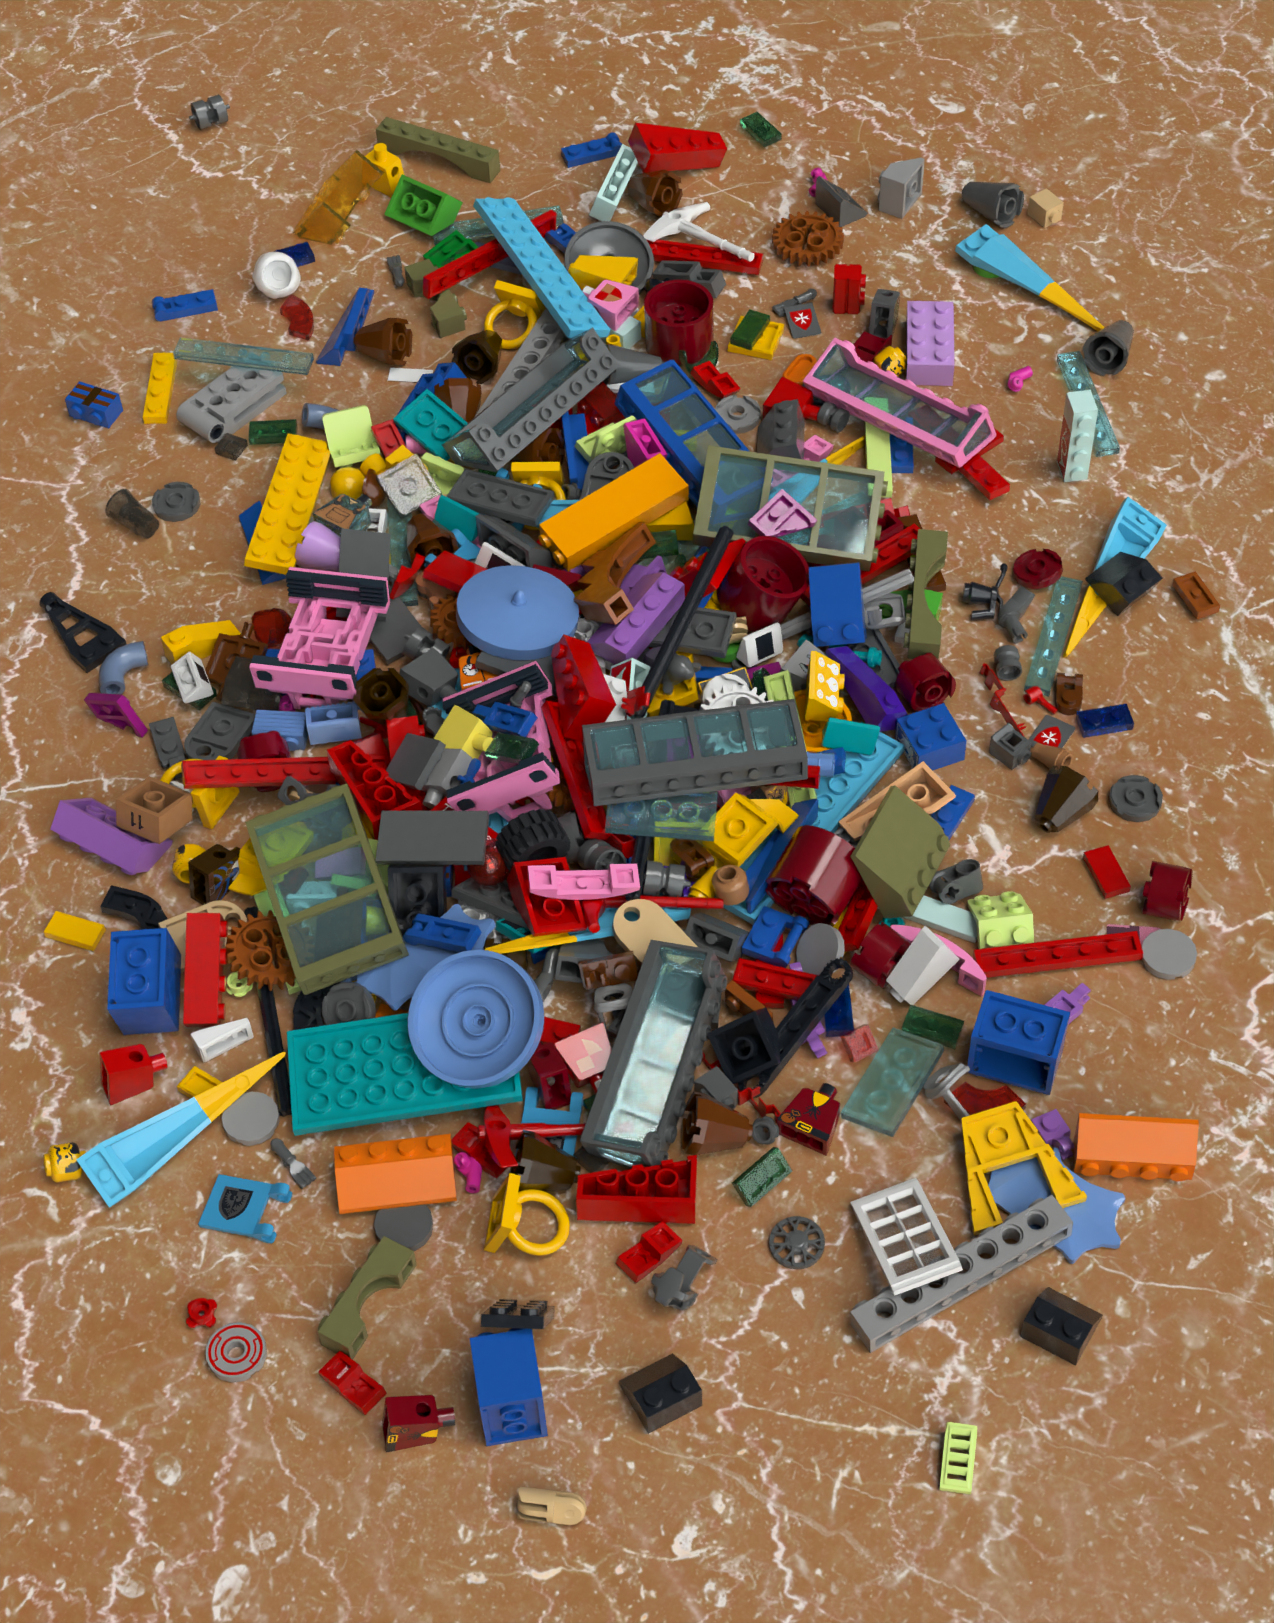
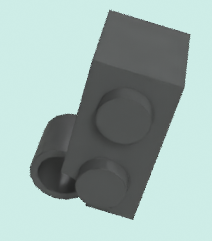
M702 912L690 916L687 927L682 929L697 947L714 950L716 956L730 962L742 958V946L750 933Z

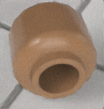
M726 865L713 874L712 884L715 897L723 899L724 905H737L748 897L749 884L746 872L741 867Z

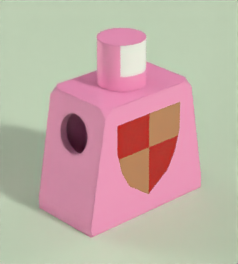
M603 280L596 289L585 286L583 289V293L588 298L587 302L594 306L608 327L614 331L639 306V288Z

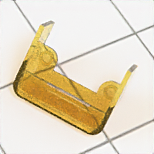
M356 150L323 183L297 223L293 233L301 239L332 245L334 242L338 244L344 237V232L351 226L346 220L359 201L365 202L371 194L368 191L369 188L384 172Z

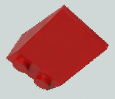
M743 538L729 543L703 598L718 589L746 542ZM705 552L698 558L693 556L684 567L678 566L670 573L671 577L685 584V597L708 552Z
M566 857L513 863L507 878L513 903L533 937L587 929L579 900L549 898L530 893L528 866L555 865L556 871H570Z

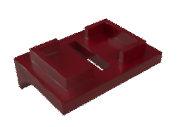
M864 331L853 344L857 356L862 361L874 363L873 359L878 353L888 346L892 347V335L888 338H880Z

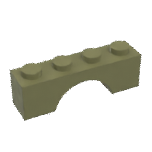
M430 259L404 267L406 284L414 297H424L423 277L439 269L437 266H433ZM449 288L430 298L436 301L430 307L432 326L440 338L465 330L466 311L458 305L456 295L454 293L451 294Z
M383 1236L378 1244L372 1246L363 1267L356 1269L345 1292L342 1291L338 1295L332 1312L329 1316H324L319 1323L318 1335L322 1346L335 1353L341 1351L352 1360L368 1338L365 1323L360 1318V1311L364 1302L379 1290L402 1288L417 1266L413 1250Z

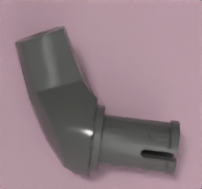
M1022 586L1003 605L997 616L999 625L1006 627L1014 643L1023 641L1021 634L1025 639L1028 636L1019 620L1035 597V594Z

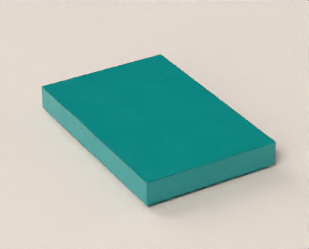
M428 389L422 392L393 418L394 423L425 450L446 461L451 457L442 444L467 424L462 417Z

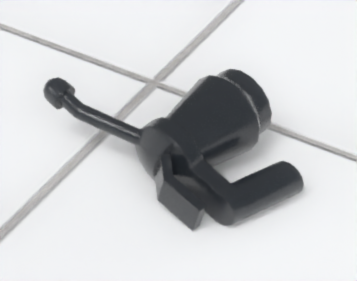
M1001 564V575L995 586L988 587L973 581L964 583L962 602L969 605L987 603L990 605L989 609L972 611L971 621L994 619L996 601L999 603V611L1003 607V599L999 596L998 588L1006 575L1007 564Z

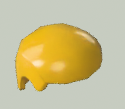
M344 467L336 470L330 480L332 497L337 499L339 496L345 495L342 498L343 502H345L344 500L349 502V498L356 501L362 494L365 479L363 473L353 467Z

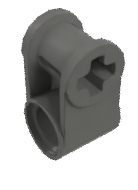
M966 859L951 867L937 871L929 884V888L934 893H938L940 900L945 904H953L965 897L978 894L983 890L980 864L976 860Z

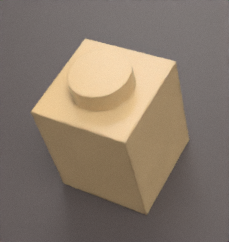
M1046 188L1029 197L1028 215L1043 228H1046L1062 219L1064 202Z

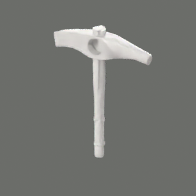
M708 202L678 208L669 213L664 212L662 217L643 236L646 240L655 242L664 236L683 232L698 240L711 243L721 250H726L749 262L754 259V253L734 245L726 239L723 240L692 223L697 216L710 210Z

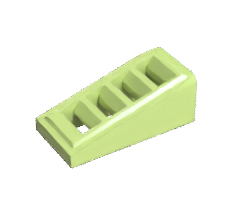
M954 1422L946 1423L939 1490L971 1495L977 1426ZM950 1448L967 1450L968 1454L950 1452ZM949 1462L967 1464V1467L952 1466L948 1464ZM947 1474L966 1476V1481L949 1479Z

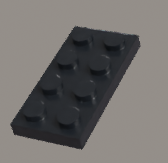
M499 1299V1301H496V1304H493V1306H490L489 1309L481 1314V1327L544 1329L554 1319L555 1306H547L548 1301L529 1300L527 1305H517V1299Z

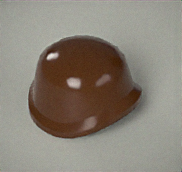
M370 468L363 482L362 494L367 495L369 499L365 503L357 500L359 503L353 506L362 507V505H365V508L377 509L384 502L388 486L386 481L378 476L374 469Z

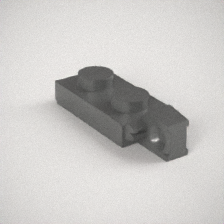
M174 717L149 723L163 768L171 767L187 759ZM182 772L176 775L174 780L182 778Z

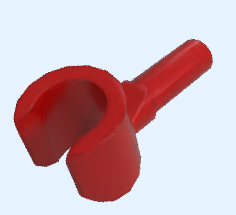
M1038 686L1025 690L1026 694L1023 695V698L1027 704L1031 705L1037 701L1052 714L1058 711V709L1045 700Z
M362 716L359 718L360 723L375 728L374 732L380 733L383 739L388 738L387 727Z

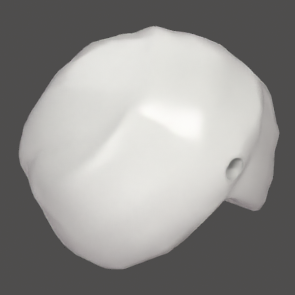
M281 252L262 254L258 258L252 274L257 289L273 299L287 297L294 293L299 287L301 280L300 272L294 260Z

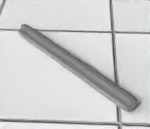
M905 569L862 588L864 604L913 583L914 577L910 569ZM811 611L780 624L782 640L811 628Z

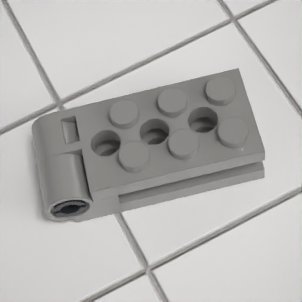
M250 353L183 402L177 410V420L211 443L217 442L220 444L287 394L286 387L280 384L284 381L283 373Z

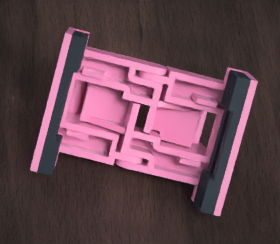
M289 567L285 576L288 587L287 591L289 592L288 596H290L289 603L298 604L278 657L253 655L249 668L255 687L268 689L270 692L288 694L294 709H301V707L311 708L312 706L316 708L317 706H327L328 704L330 706L332 704L337 705L339 700L353 699L354 694L356 695L357 693L355 687L357 682L356 674L360 666L359 660H362L378 613L386 614L390 605L388 580L386 577ZM326 606L351 609L347 621L327 619ZM302 693L310 694L311 698L303 697ZM317 695H321V698H322V699H314V698H315Z
M537 661L443 698V709L446 710V714H449L453 706L456 705L476 716L472 712L477 704L490 708L495 702L510 705V698L515 695L521 683L528 681L531 684V689L522 701V705L517 708L531 711L538 717L525 739L491 730L494 747L490 752L482 751L478 759L481 761V766L473 778L475 782L468 781L446 790L448 804L455 811H488L489 815L497 812L509 822L518 817V815L531 810L544 809L546 811L552 809L551 801L546 792L553 790V786L560 783L559 771L551 763L549 729L541 708L546 702L545 698L552 696V684ZM528 799L532 802V803H529V804L525 805V804H526V800H528ZM508 803L511 805L517 803L521 807L513 810Z

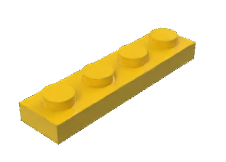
M153 353L143 412L144 424H167L178 361L176 353Z

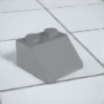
M916 158L891 163L885 171L881 172L878 181L880 184L878 194L879 211L903 219L922 194L925 159Z

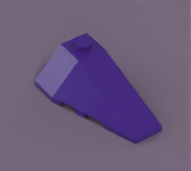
M848 646L828 648L825 653L828 658L840 664V674H844V686L866 724L879 726V732L896 730L897 718L908 714L895 691Z

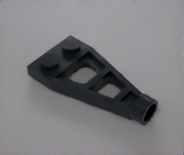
M48 592L40 599V607L48 614L72 660L86 673L101 665L105 658L115 649L127 645L126 640L111 626L62 601L54 592ZM70 616L79 620L78 623L68 629L61 623ZM86 629L98 634L82 646H79L74 639L75 636Z

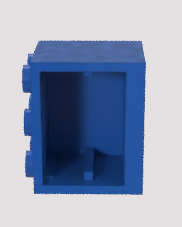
M158 928L111 932L107 1010L123 1035L179 1031L181 953L168 929Z
M986 990L971 1035L967 1064L970 1071L968 1073L1050 1095L1064 1049L1070 1012Z
M511 1328L507 1332L496 1334L485 1332L477 1335V1337L470 1338L486 1446L548 1436L532 1329Z

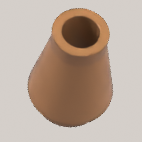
M1036 743L1031 753L1032 757L1038 759L1050 769L1052 766H1057V770L1061 766L1070 767L1073 759L1072 754L1068 753L1067 749Z

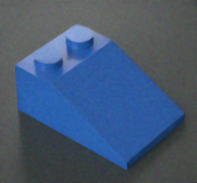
M860 562L809 567L814 646L865 643L867 633Z

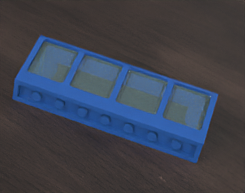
M669 360L620 385L614 403L625 418L634 416L637 420L646 419L667 453L666 460L689 485V498L698 508L708 445L749 451L748 448L674 360ZM719 462L709 523L717 525L752 518L759 511L766 470L759 467Z

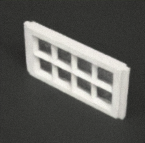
M913 1178L850 1202L894 1296L963 1270L959 1258L918 1179Z

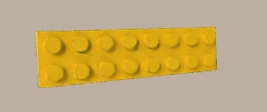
M287 434L245 557L244 566L284 575L287 574L289 567H296V547L298 543L302 544L305 538L301 534L311 520L331 459V451H329L327 441Z

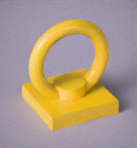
M497 280L494 290L500 302L487 313L484 321V331H494V320L504 310H508L520 317L527 316L528 326L520 337L513 340L502 339V349H515L523 344L537 323V319L540 318L546 308L534 290Z
M512 462L511 472L515 482L531 486L538 484L542 486V489L554 491L556 500H566L564 491L561 488L564 485V478L560 462ZM524 525L526 529L540 530L537 527Z
M218 756L216 760H227L228 758ZM186 759V760H183V761L202 760V759ZM182 761L168 768L160 781L170 784L172 779L182 772ZM238 787L193 789L191 792L192 808L197 809L203 827L209 829L215 827L240 793Z
M509 1173L492 1197L484 1251L495 1253L506 1237L515 1247L530 1255L543 1256L557 1251L564 1245L569 1235L570 1221L566 1209L557 1198L545 1191L529 1189L518 1192L521 1176ZM527 1201L541 1202L554 1212L558 1221V1231L551 1241L542 1244L532 1243L518 1233L516 1228L522 1213V1203Z

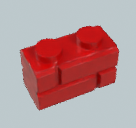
M847 264L834 265V314H859L860 305H865V291H861V288L866 287V274H862V266L860 264H850L849 266Z

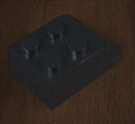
M389 865L388 894L402 936L407 929L412 928V921L416 914L440 918L447 912L446 865Z

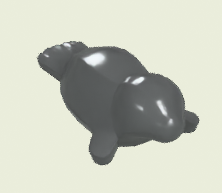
M647 647L637 660L651 667L661 647H654L652 649ZM675 653L661 681L663 692L666 695H671L675 685L680 684L684 680H690L694 676V672L701 670V664L691 662L689 658Z

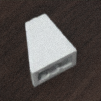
M924 926L886 979L893 987L889 992L900 1003L905 1000L913 1006L960 959L927 926Z

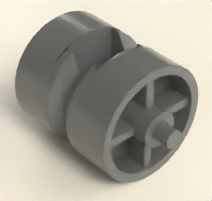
M219 94L207 98V102L199 100L190 104L192 115L189 116V119H194L199 130L211 127L213 122L216 125L228 122L227 109L230 106L229 104H224Z
M420 626L411 636L405 635L404 638L408 641L402 653L411 660H415L434 647L446 658L450 645L439 638L434 640L433 634Z
M589 839L583 843L578 852V863L584 870H608L610 864H626V858L623 853L604 840Z
M647 860L642 895L658 896L659 893H663L664 896L677 897L678 895V897H681L685 886L690 887L691 882L686 881V878H684L685 866L670 864L667 868H664L661 862Z

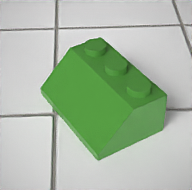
M402 174L384 215L433 236L454 223L463 202Z

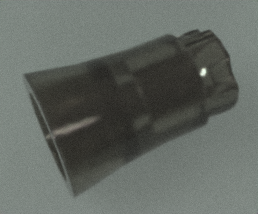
M128 489L117 491L108 500L105 508L106 515L123 524L136 535L148 539L159 528V521Z

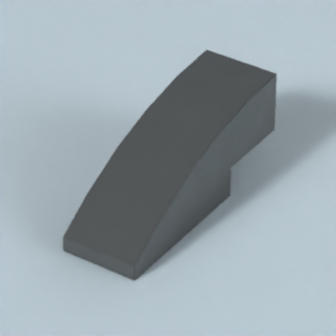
M661 261L652 273L653 278L659 281L669 278L670 280L680 279L699 283L711 293L713 298H717L726 286L721 270L702 269L700 262Z

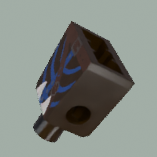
M216 844L188 862L190 895L192 899L204 905L212 901L222 900L230 892L228 887L239 874V847H234L230 851L224 846Z

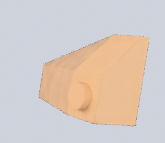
M923 761L838 822L854 841L861 839L890 786L898 787L927 814L936 812L953 800L956 795Z

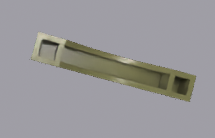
M385 117L376 128L377 143L386 144L387 151L394 155L412 150L431 152L455 163L471 178L491 183L501 171L499 150L389 117Z
M918 529L917 539H912L911 554H915V557L910 558L909 569L911 572H914V582L908 585V591H912V595L908 594L906 609L911 610V614L906 613L905 628L909 629V633L905 632L903 648H908V659H914L926 653H932L935 657L939 658L942 625L930 611L924 590L932 577L945 565L948 532Z

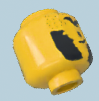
M888 346L873 359L874 364L879 369L885 372L889 370L896 374L897 377L907 369V358L898 347Z
M185 844L177 848L172 864L173 874L176 878L189 884L188 862L206 850L196 844Z
M74 1142L50 1146L48 1153L43 1154L46 1177L51 1176L54 1182L79 1179L82 1175V1168L76 1159L85 1154L86 1151H80L78 1145Z

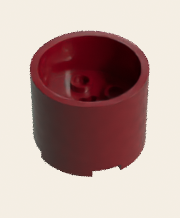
M680 279L665 281L653 287L647 293L644 300L647 353L661 357L662 362L674 360L678 365L687 364V367L703 362L711 354L714 343L713 297L711 293L699 283Z
M772 536L755 537L744 545L717 589L719 604L723 611L735 612L737 617L745 616L748 630L752 632L759 631L777 622L781 624L809 586V566L802 554L786 541Z
M810 825L798 827L765 880L768 884L767 894L787 913L792 915L795 912L802 917L809 918L811 925L823 923L833 927L863 879L851 858L855 848L846 840L825 829Z

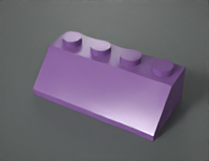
M664 572L643 575L626 595L634 610L616 625L602 623L587 641L590 643L593 652L614 665L630 658L637 660L683 604L685 599L684 583Z
M93 798L60 800L50 830L60 834V839L75 842L80 845L79 848L81 850L99 855L100 860L105 863L118 865L121 867L122 872L129 875L148 872L170 848L173 840L167 838L158 844L117 827L116 810Z

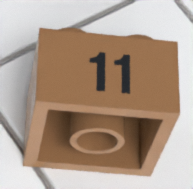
M150 776L116 799L117 827L158 844L192 821L191 793Z

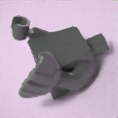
M590 939L559 944L549 949L545 955L542 972L534 979L542 1001L544 1002L548 996L554 980L583 983L578 964L579 961L613 955L606 949L604 942ZM613 993L606 996L604 1000L610 1001V996L620 999L623 997V994Z

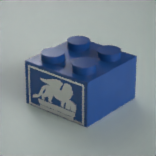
M944 703L897 718L895 739L905 745L904 754L912 768L924 761L933 771L965 760L967 740Z

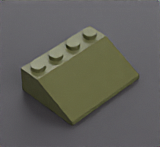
M890 786L854 849L851 858L883 917L913 916L948 851L950 843L941 825L898 787Z

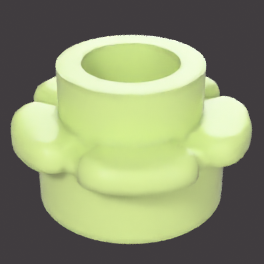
M238 971L232 972L227 978L226 991L230 995L234 994L235 997H242L248 991H251L253 983L248 986L247 977L239 980Z

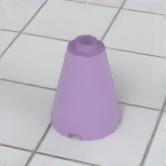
M313 521L308 524L301 534L305 537L303 543L297 544L295 552L296 564L305 569L338 572L340 536L322 523Z

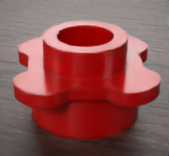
M197 1298L188 1303L189 1317L186 1319L188 1327L195 1328L199 1325L212 1327L215 1325L214 1310L217 1308L215 1300Z

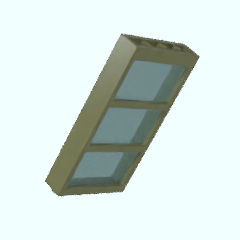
M708 445L692 545L711 547L719 529L723 526H728L734 532L729 543L743 538L746 544L749 540L760 536L747 524L766 503L783 489L817 519V523L814 527L777 538L795 547L805 558L806 562L823 565L860 562V570L870 571L871 563H876L878 548H874L875 540H880L882 526H878L877 521L878 518H883L885 507L884 503H880L881 496H886L888 481H883L885 472Z
M348 784L332 787L326 792L308 796L302 801L282 806L276 811L265 815H258L252 820L245 822L297 983L304 995L409 955Z

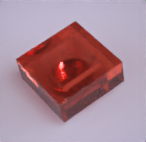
M863 1024L840 1036L851 1062H857L879 1051L868 1024Z

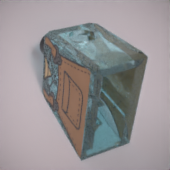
M340 494L312 513L315 522L325 525L338 536H340L341 528L366 531L371 525L369 507L372 505V501L365 494H361L356 500L345 494Z

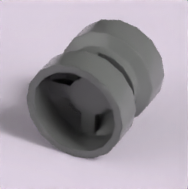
M827 401L820 408L817 421L825 426L830 425L831 429L836 432H841L849 421L850 413L843 408L838 409L835 404Z
M1004 645L997 648L993 656L994 662L997 665L996 673L998 678L1004 681H1011L1020 677L1022 666L1019 662L1020 655L1018 649L1012 645Z

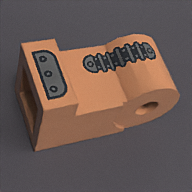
M423 572L416 576L418 596L422 600L429 602L430 611L433 610V604H439V598L446 600V594L455 596L454 591L423 578Z

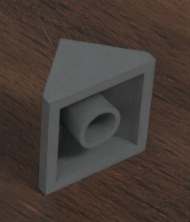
M818 176L816 179L815 204L829 218L833 217V222H839V227H843L866 217L868 213L844 189Z

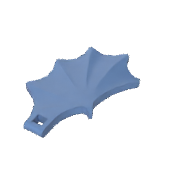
M454 904L440 917L479 926L482 933L472 950H484L486 938L496 926L491 918L472 919L463 912L460 904ZM404 940L409 953L408 956L343 980L341 983L357 980L356 982L366 987L371 994L384 1000L392 1010H398L408 999L413 997L420 981L430 969L445 958L460 952L419 943L415 946Z
M1054 1147V1155L1065 1168L1066 1166L1061 1161L1059 1149ZM1037 1157L992 1171L988 1184L996 1206L1010 1215L1015 1212L1021 1213L1028 1209L1033 1201L1039 1198L1045 1199L1052 1195ZM1067 1168L1074 1177V1182L1087 1195V1199L1085 1202L1063 1208L1073 1221L1072 1235L1053 1247L1062 1252L1070 1264H1074L1088 1250L1099 1247L1113 1249L1120 1247L1121 1239L1116 1232L1115 1218L1117 1211L1125 1202V1195L1088 1183ZM1032 1224L1029 1226L1034 1230H1039L1042 1228L1041 1226L1036 1224Z

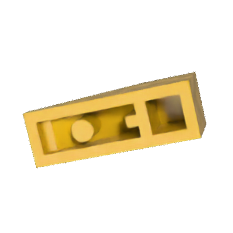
M230 620L181 626L162 636L161 641L166 658L171 664H174L188 652L193 653L201 660L210 656L219 633L231 636L240 635L241 633Z

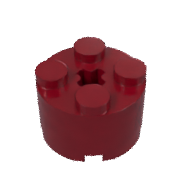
M932 653L918 656L911 661H904L898 667L899 674L896 679V689L914 711H921L942 704L948 695L951 698L955 692L956 681L954 677Z
M277 731L244 737L240 740V746L237 751V759L292 758L287 741ZM257 786L255 788L259 792H271L280 789L281 786Z
M1152 861L1150 868V877L1152 879L1151 882H1145L1143 897H1146L1143 914L1173 921H1182L1188 906L1189 897L1187 896L1188 890L1192 886L1193 870L1183 866Z
M881 922V925L878 923L861 942L860 955L854 953L850 967L876 986L884 989L889 984L886 979L911 943L884 922Z

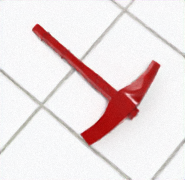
M625 894L602 899L579 900L585 923L590 932L597 933L600 930L598 920L605 912V908H619L628 902L625 899ZM678 895L677 897L640 896V899L652 901L660 907L677 909L702 908L707 910L723 909V899L708 898V896L707 898L678 897Z
M499 1105L487 1106L484 1111V1125H478V1141H485L488 1152L495 1163L501 1168L517 1167L518 1163L512 1154L510 1144L511 1140H518L522 1130L535 1132L543 1138L582 1135L586 1123L510 1124V1120L501 1111ZM615 1121L611 1134H633V1122Z

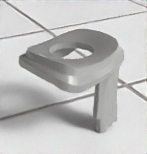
M888 593L864 604L867 629L876 630L894 627L905 622L903 598L899 594ZM887 604L893 608L892 616L882 619V609L879 608V605Z
M629 984L610 985L595 990L594 1010L598 1015L600 1023L603 1022L606 1033L607 1027L603 1013L627 1009L633 992ZM613 993L624 994L620 999L604 1000L606 996Z
M962 1063L940 1068L924 1083L925 1096L930 1099L943 1097L960 1121L961 1118L969 1116V1114L952 1094L950 1087L962 1075L970 1071L969 1066ZM948 1075L942 1082H940V1080L944 1076Z

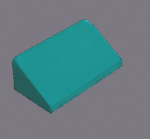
M441 495L434 520L450 531L458 529L471 542L478 537L475 516L479 513Z
M830 717L822 732V746L831 749L843 747L844 751L872 755L880 727Z

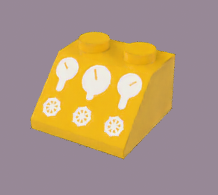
M811 651L807 670L805 720L827 722L830 717L837 719V714L843 712V698L839 697V689L843 690L844 674H840L839 663L817 651Z

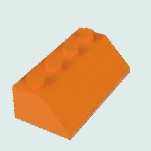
M1079 1113L1073 1140V1172L1085 1176L1112 1175L1115 1178L1131 1176L1142 1177L1146 1180L1156 1178L1172 1179L1173 1181L1192 1180L1196 1167L1199 1121L1195 1119Z
M451 1134L334 1147L339 1214L457 1201Z

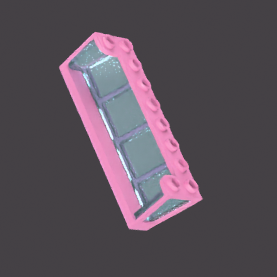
M834 338L803 380L805 387L813 392V396L825 402L829 401L835 404L837 408H843L849 411L851 415L959 468L997 435L989 416V411L985 406L971 404L968 408H960L954 405L948 398H939L927 388L921 389L908 379L902 380L889 370L885 372L871 361H862L855 352V346L847 340L841 341Z

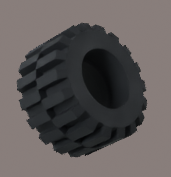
M544 809L522 813L509 821L501 829L495 842L496 849L509 872L514 862L566 857L571 847L570 839L556 815L552 811H545Z

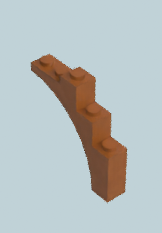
M645 522L637 523L604 551L598 550L581 564L586 575L577 582L583 591L574 598V601L578 604L586 620L616 625L634 610L620 585L634 563L656 543Z

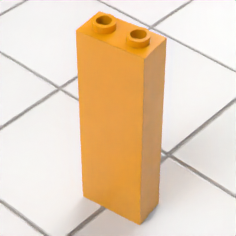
M659 453L539 524V541L545 549H550L556 563L563 565L569 572L584 563L598 550L604 551L637 523L645 522L647 525L689 500V485L662 454Z

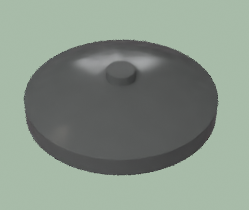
M602 221L589 224L576 232L567 245L564 258V267L567 271L570 264L574 263L579 255L638 258L637 277L631 286L639 288L640 294L645 289L646 279L652 277L654 257L649 243L637 230L623 223Z

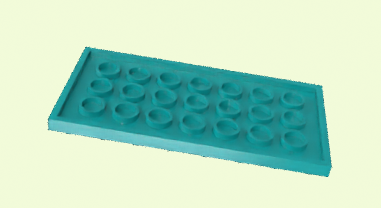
M408 1013L287 1031L292 1127L295 1136L523 1101L520 1071L497 1085L474 1089L455 1086L431 1073L418 1059L412 1047L408 1032Z

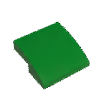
M455 230L423 255V259H430L434 267L441 268L479 247L470 238L466 239L458 230Z

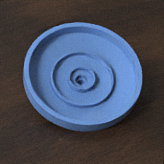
M499 566L474 575L463 585L457 598L456 620L465 638L480 650L504 659L535 660L550 656L554 645L560 641L563 634L574 637L578 626L579 606L575 603V596L570 588L555 576L526 566Z
M488 950L463 951L437 963L417 986L411 999L408 1013L410 1041L421 1063L438 1078L455 1086L473 1089L497 1085L519 1072L528 1063L537 1049L544 1026L543 1001L532 977L510 958Z

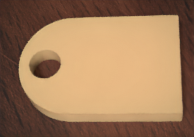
M645 899L630 900L621 905L615 913L612 926L613 935L626 952H634L635 962L640 967L642 966L650 940L697 947L668 914L652 901ZM630 911L635 912L639 919L633 922L628 921L624 914ZM668 949L671 956L685 961L694 955V953ZM671 958L659 972L658 978L666 973V971L667 976L677 968L673 965L678 964L680 961Z
M219 900L209 902L158 923V927L168 929L179 949L182 973L185 972L187 913H221L225 921L230 917H235L246 922L247 918L237 905ZM228 926V935H231V927Z

